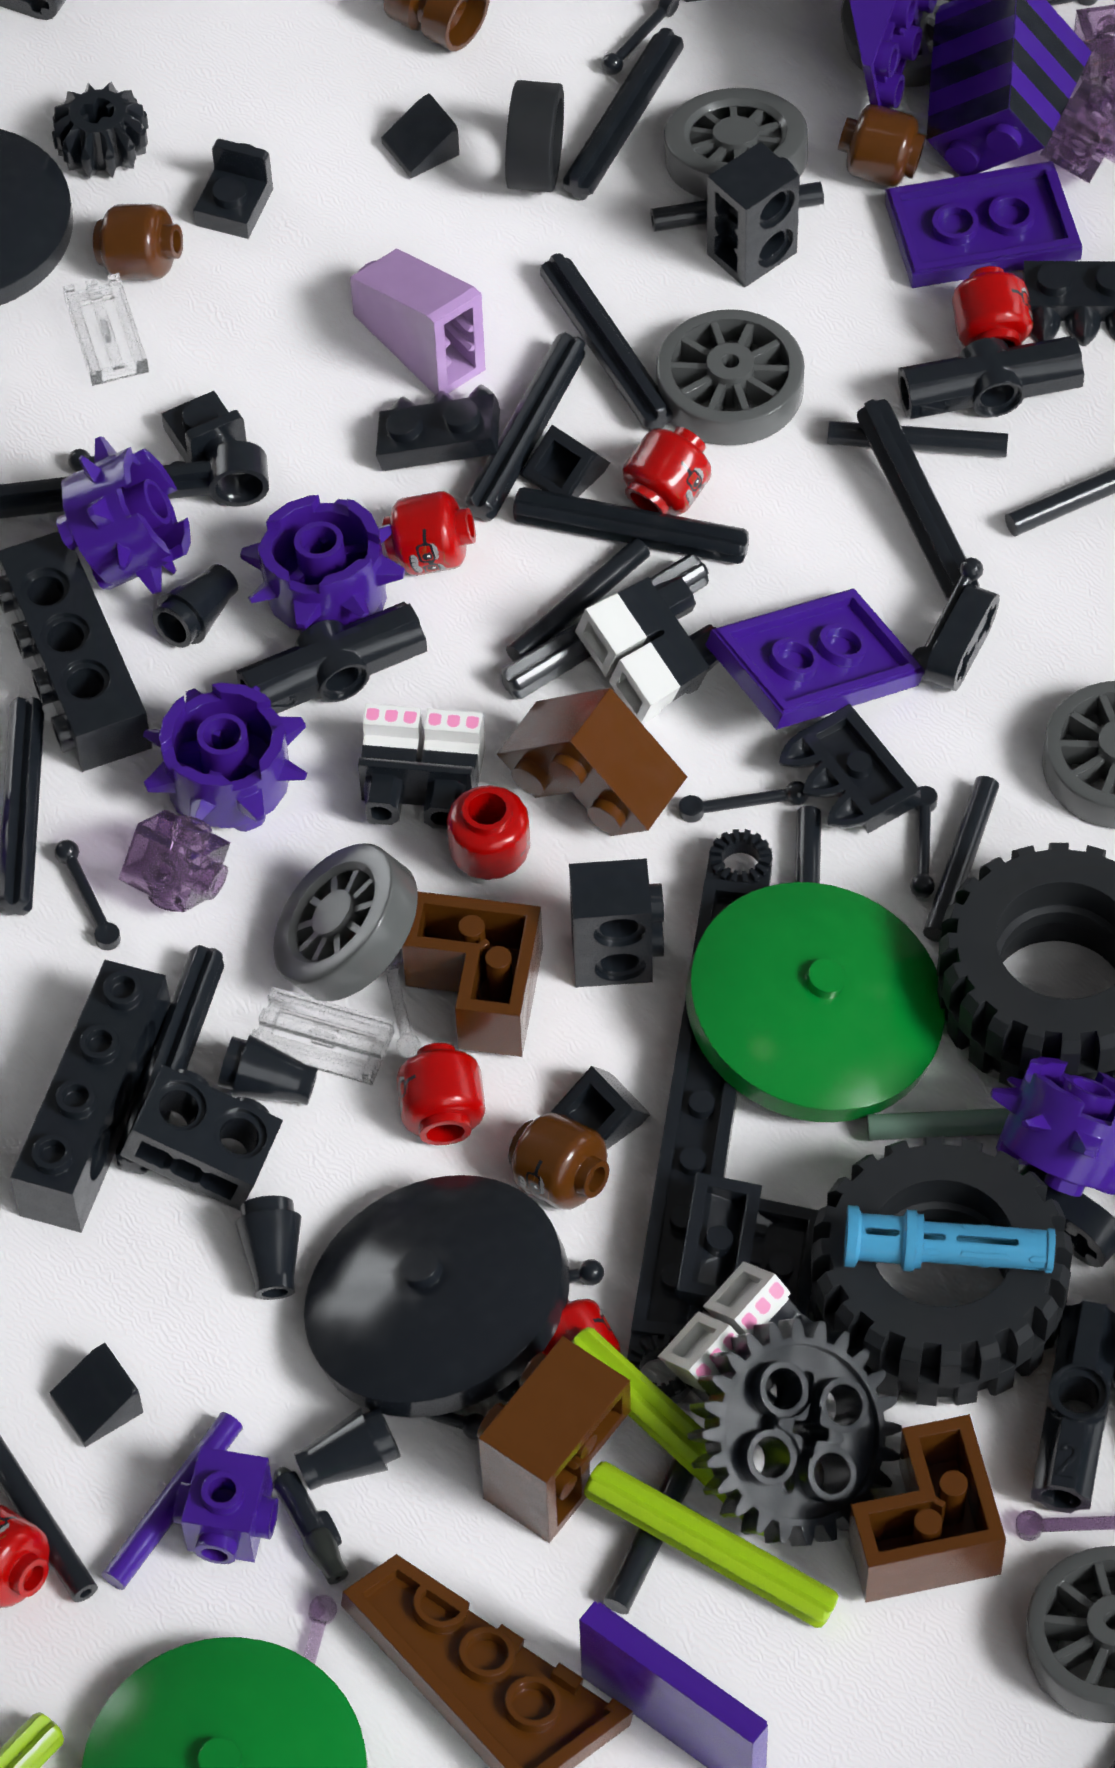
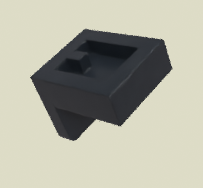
M217 139L212 147L214 170L193 209L195 226L249 239L273 191L270 155L268 151L256 148L250 144Z
M211 391L161 413L163 428L186 463L206 461L209 453L223 443L247 441L243 417L238 410L228 412L215 391Z

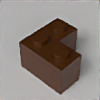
M611 687L536 701L497 753V756L512 771L511 776L521 789L532 794L535 798L572 792L587 809L588 817L592 823L610 836L649 831L688 777Z
M417 891L418 900L415 919L402 947L405 985L408 987L458 993L455 1006L458 1049L522 1057L543 951L541 906Z
M563 1336L547 1355L540 1352L532 1358L521 1375L518 1391L506 1405L502 1403L494 1405L482 1420L477 1432L483 1499L548 1543L553 1540L586 1499L584 1488L590 1476V1461L631 1412L630 1380Z
M970 1414L902 1428L899 1468L906 1493L851 1504L848 1541L865 1603L1001 1575L1006 1537Z

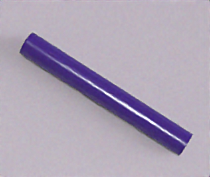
M226 1412L219 1414L101 1573L102 1577L109 1584L119 1590L125 1589L174 1523V1505L178 1488L181 1482L191 1483L200 1446L227 1451L243 1429L242 1424L235 1417Z

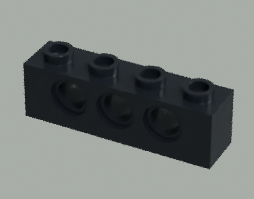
M59 531L0 550V607L4 614L14 611L18 622L11 624L22 658L34 657L38 668L31 670L33 683L43 706L53 703L58 715L51 717V723L61 751L64 753L73 749L81 771L84 772L152 749V742L143 737L144 731L149 729L146 710L76 550H71L64 544Z
M104 959L10 1176L19 1216L82 1233L116 1152L170 1006L166 975Z

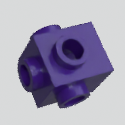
M200 1446L191 1483L181 1482L174 1505L173 1520L175 1524L182 1525L187 1551L195 1552L201 1559L216 1564H231L235 1559L255 1563L260 1539L270 1540L272 1538L278 1515V1498L271 1497L273 1483L268 1458Z

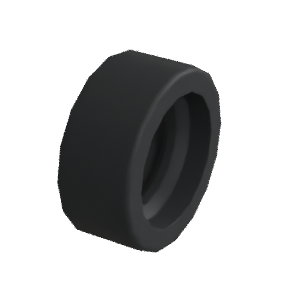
M517 80L515 82L509 106L505 149V179L508 189L539 192L554 191L560 166L564 126V91L561 83Z

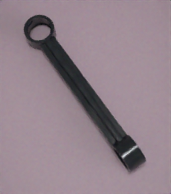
M247 441L223 443L209 453L206 461L163 465L177 488V491L168 495L169 499L210 494L214 500L221 504L240 507L260 501L269 491L267 455L260 446ZM66 477L0 484V519L64 511L61 482Z

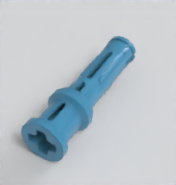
M848 1205L843 1264L844 1267L854 1268L858 1261L900 1264L902 1271L913 1272L914 1269H920L922 1262L982 1268L1035 1270L1052 1273L1055 1259L1056 1234L1053 1228L1042 1230L924 1221V1214H918L917 1210L908 1209L903 1216L861 1213L859 1206Z

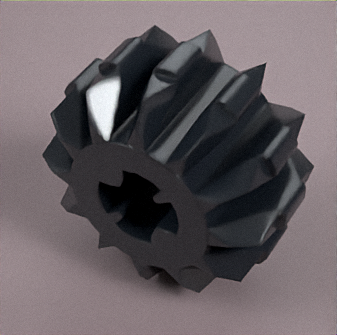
M111 81L103 89L96 90L87 83L85 92L82 94L67 91L65 104L54 107V131L52 132L54 148L58 151V156H63L69 171L83 168L90 179L98 171H107L113 178L118 166L134 169L136 156L146 153V146L148 144L147 129L149 125L147 113L143 110V105L137 103L132 90L118 92Z

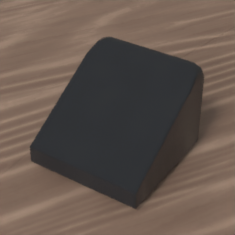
M429 93L420 98L381 137L382 144L410 178L418 176L460 155L458 128Z
M551 425L520 475L543 491L579 497L606 471L611 462L559 428Z
M591 1066L550 1112L563 1114L596 1130L605 1140L607 1149L641 1126L651 1115L614 1075L594 1066Z
M105 1342L93 1349L49 1392L51 1399L84 1447L89 1446L144 1413L137 1387Z

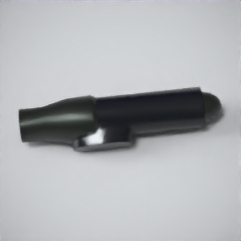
M279 1467L274 1472L273 1488L301 1537L305 1551L322 1571L328 1584L333 1585L341 1582L349 1573L340 1556L338 1546L342 1544V1540L335 1523L326 1510L317 1511L297 1472L291 1471L286 1467Z

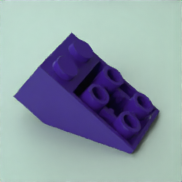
M849 0L869 102L873 105L896 109L901 102L904 92L905 77L903 71L907 60L914 61L921 46V17L923 12H933L937 0Z

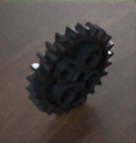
M800 1318L779 1320L778 1327L774 1322L754 1325V1336L751 1333L731 1337L735 1353L726 1351L713 1354L712 1360L721 1375L699 1376L697 1382L710 1394L708 1402L690 1404L689 1410L705 1419L704 1428L689 1432L687 1436L691 1441L704 1443L707 1453L693 1461L692 1466L693 1469H712L714 1477L706 1484L703 1492L705 1495L726 1494L727 1498L719 1514L723 1518L743 1515L741 1533L745 1535L761 1534L764 1531L765 1543L786 1544L787 1540H789L791 1546H812L813 1539L816 1542L837 1540V1528L839 1530H849L851 1504L874 1500L875 1497L870 1492L871 1488H891L893 1482L880 1470L882 1462L900 1460V1454L894 1449L885 1446L886 1436L901 1432L902 1425L885 1421L883 1412L897 1403L896 1396H878L876 1388L883 1382L887 1374L884 1370L871 1372L863 1370L870 1354L867 1348L852 1349L846 1352L850 1333L840 1331L827 1335L825 1322H808L803 1326ZM804 1372H806V1374L808 1375V1382ZM769 1375L777 1387V1397L774 1404L769 1401L766 1393V1382ZM829 1392L833 1395L836 1402L834 1420L830 1418L826 1408ZM757 1444H759L764 1453V1467L761 1473L756 1469L753 1461V1452ZM817 1460L824 1469V1482L821 1489L814 1478V1468ZM783 1483H784V1486H785V1489H786L787 1493H785V1492L783 1491V1488H782V1484H783Z

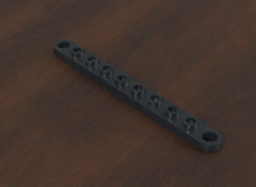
M733 829L732 833H722L720 839L716 838L713 841V846L709 850L692 958L705 930L723 909L752 891L770 886L773 860L772 848H769V843L766 839H761L759 833L756 832L754 835L748 829H745L744 832H739V829ZM745 853L755 858L758 863L755 865V869H749V873L742 871V874H738L737 870H734V873H732L731 868L728 867L726 869L724 860L732 854ZM686 996L627 1359L640 1371L649 1361L660 1359L658 1358L659 1354L698 1311L704 1313L703 1310L676 1297L675 1292L696 1172L725 1178L738 1091L726 1082L712 1067L699 1047L690 1026ZM677 1375L674 1381H669L668 1385L661 1383V1386H657L676 1404L681 1402L691 1391Z

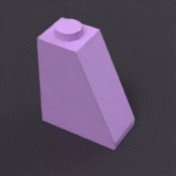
M397 248L377 261L368 262L356 274L350 277L354 316L435 395L440 391L450 393L486 370L482 295L474 286Z

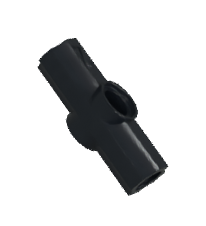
M1071 336L1008 347L1007 343L1002 339L991 337L982 338L970 343L959 353L958 357L900 367L898 370V385L905 416L910 417V419L974 408V411L980 416L998 417L1016 409L1024 398L1083 387L1085 373L1082 364V352L1076 338H1071Z
M401 602L345 626L337 620L317 622L299 635L294 647L236 670L238 684L251 688L253 686L259 687L260 692L271 700V707L277 714L319 696L327 702H339L361 691L369 681L370 675L427 652V641L419 618L411 604Z
M1082 1301L1075 1305H1065L1063 1310L1053 1371L1048 1385L1044 1421L1031 1489V1499L1040 1502L1048 1510L1071 1514L1077 1510H1089L1091 1507L1115 1366V1313L1106 1304ZM1069 1400H1079L1088 1404L1092 1410L1085 1413H1075L1066 1409L1062 1403Z

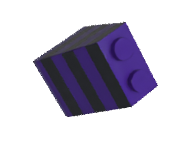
M952 0L940 5L936 12L926 140L959 176L977 174L1046 148L1092 51L1047 0Z

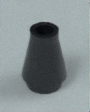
M214 564L199 576L161 595L157 601V608L152 614L153 623L158 633L168 643L179 648L201 643L229 599L237 593L239 587L235 576L226 567Z
M249 1035L247 1040L232 1036L222 1064L218 1086L232 1090V1097L290 1101L308 1105L319 1068L307 1065L252 1035Z
M271 1195L249 1199L241 1204V1217L235 1221V1225L254 1282L255 1297L263 1300L289 1297L295 1293L294 1274L302 1217L294 1211V1202L288 1197Z
M378 1407L366 1413H363L362 1409L359 1408L308 1447L295 1452L294 1456L308 1488L312 1491L326 1484L388 1471L387 1463L400 1458L401 1454L387 1421Z

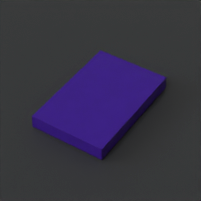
M1053 161L885 189L886 209L911 288L965 280L969 278L974 270L986 266H996L1002 268L1004 272L1023 270L1024 261L1081 260L1083 246Z
M854 588L712 629L705 644L776 730L836 712L848 704L855 706L919 686L925 673L923 667Z
M595 1601L579 1619L582 1678L610 1698H614L632 1710L636 1717L707 1768H766L768 1724L765 1719L604 1604Z

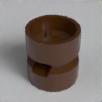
M383 0L384 11L388 17L412 30H421L426 38L450 51H459L465 48L480 30L487 15L490 0Z

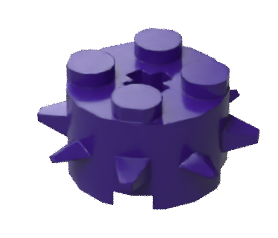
M99 436L95 438L94 463L81 455L78 459L83 469L66 477L61 482L65 514L57 517L56 525L62 541L69 549H79L90 565L96 582L102 589L111 590L139 577L152 594H158L162 592V566L172 574H175L177 570L173 561L188 553L191 544L188 517L177 522L174 508L168 497L169 494L177 491V488L163 465L148 450L142 449L132 453V449L129 447L117 453L105 437Z
M309 495L286 503L267 519V531L261 542L243 547L240 553V558L259 569L263 577V583L248 597L249 602L256 603L267 600L274 616L289 628L299 630V634L320 621L337 620L345 626L382 611L387 599L386 584L403 579L405 574L404 567L383 555L381 544L392 534L391 524L378 527L371 512L358 502L348 498L347 500L338 499L334 503H320L319 495Z
M220 682L211 684L212 692L205 694L193 688L186 691V703L184 696L175 701L163 717L161 729H146L144 731L143 737L160 747L163 761L144 781V786L147 792L169 793L170 801L176 812L188 817L189 822L193 825L200 823L204 826L235 828L238 831L244 832L262 826L266 815L276 808L287 793L289 781L305 780L307 777L306 771L289 761L287 748L306 728L305 722L302 717L279 716L272 709L271 700L261 693L260 688L257 686L251 688L243 684Z
M1039 1057L1031 1059L1023 1080L1015 1077L1007 1079L1013 1088H992L990 1092L991 1098L1010 1111L996 1145L997 1152L1003 1151L1019 1160L1021 1165H1033L1046 1172L1044 1182L1058 1192L1073 1197H1080L1085 1187H1090L1115 1195V1079L1099 1071L1095 1081L1078 1075H1069L1064 1073L1068 1062L1058 1058Z

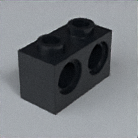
M759 142L707 176V255L743 287H747L797 253L800 175L788 159L778 157L762 142Z
M647 858L569 864L571 937L576 988L653 982L652 957L664 956L662 922H664L662 884H649Z
M162 1064L120 1156L241 1211L240 1206L247 1200L283 1120L271 1115L264 1105L246 1097L235 1098L211 1087L206 1079L195 1072L185 1069L174 1070ZM173 1111L180 1114L185 1119L187 1126L171 1125L162 1117L160 1112ZM230 1138L239 1141L247 1150V1154L230 1152L224 1147L221 1139Z

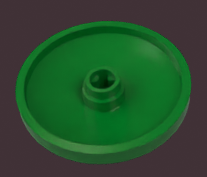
M811 882L781 883L752 891L735 900L723 909L705 930L690 963L686 980L685 996L690 1026L699 1047L712 1067L734 1089L751 1101L781 1115L806 1121H851L865 1118L867 1114L879 1113L897 1103L924 1076L938 1050L945 1023V1009L940 1007L937 993V969L917 936L905 923L880 904L858 893L827 884Z
M220 1637L204 1639L171 1649L153 1658L130 1675L110 1696L100 1711L86 1743L82 1768H368V1758L362 1731L355 1712L343 1692L323 1670L298 1653L274 1643L242 1637Z

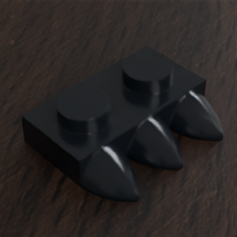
M1024 261L1023 281L1028 289L1033 319V328L1030 336L1036 342L1054 339L1060 329L1061 321L1065 322L1068 333L1072 338H1076L1081 346H1087L1092 342L1100 330L1101 322H1105L1107 331L1115 340V261Z
M482 384L476 387L468 398L456 400L445 391L437 393L429 404L417 406L406 397H401L392 405L390 410L379 411L376 457L382 471L497 454L500 419L499 402L495 394Z
M851 704L795 734L786 743L779 759L781 766L792 768L815 767L805 782L803 789L805 796L816 798L839 797L829 812L828 826L839 828L862 826L869 834L920 805L921 790Z

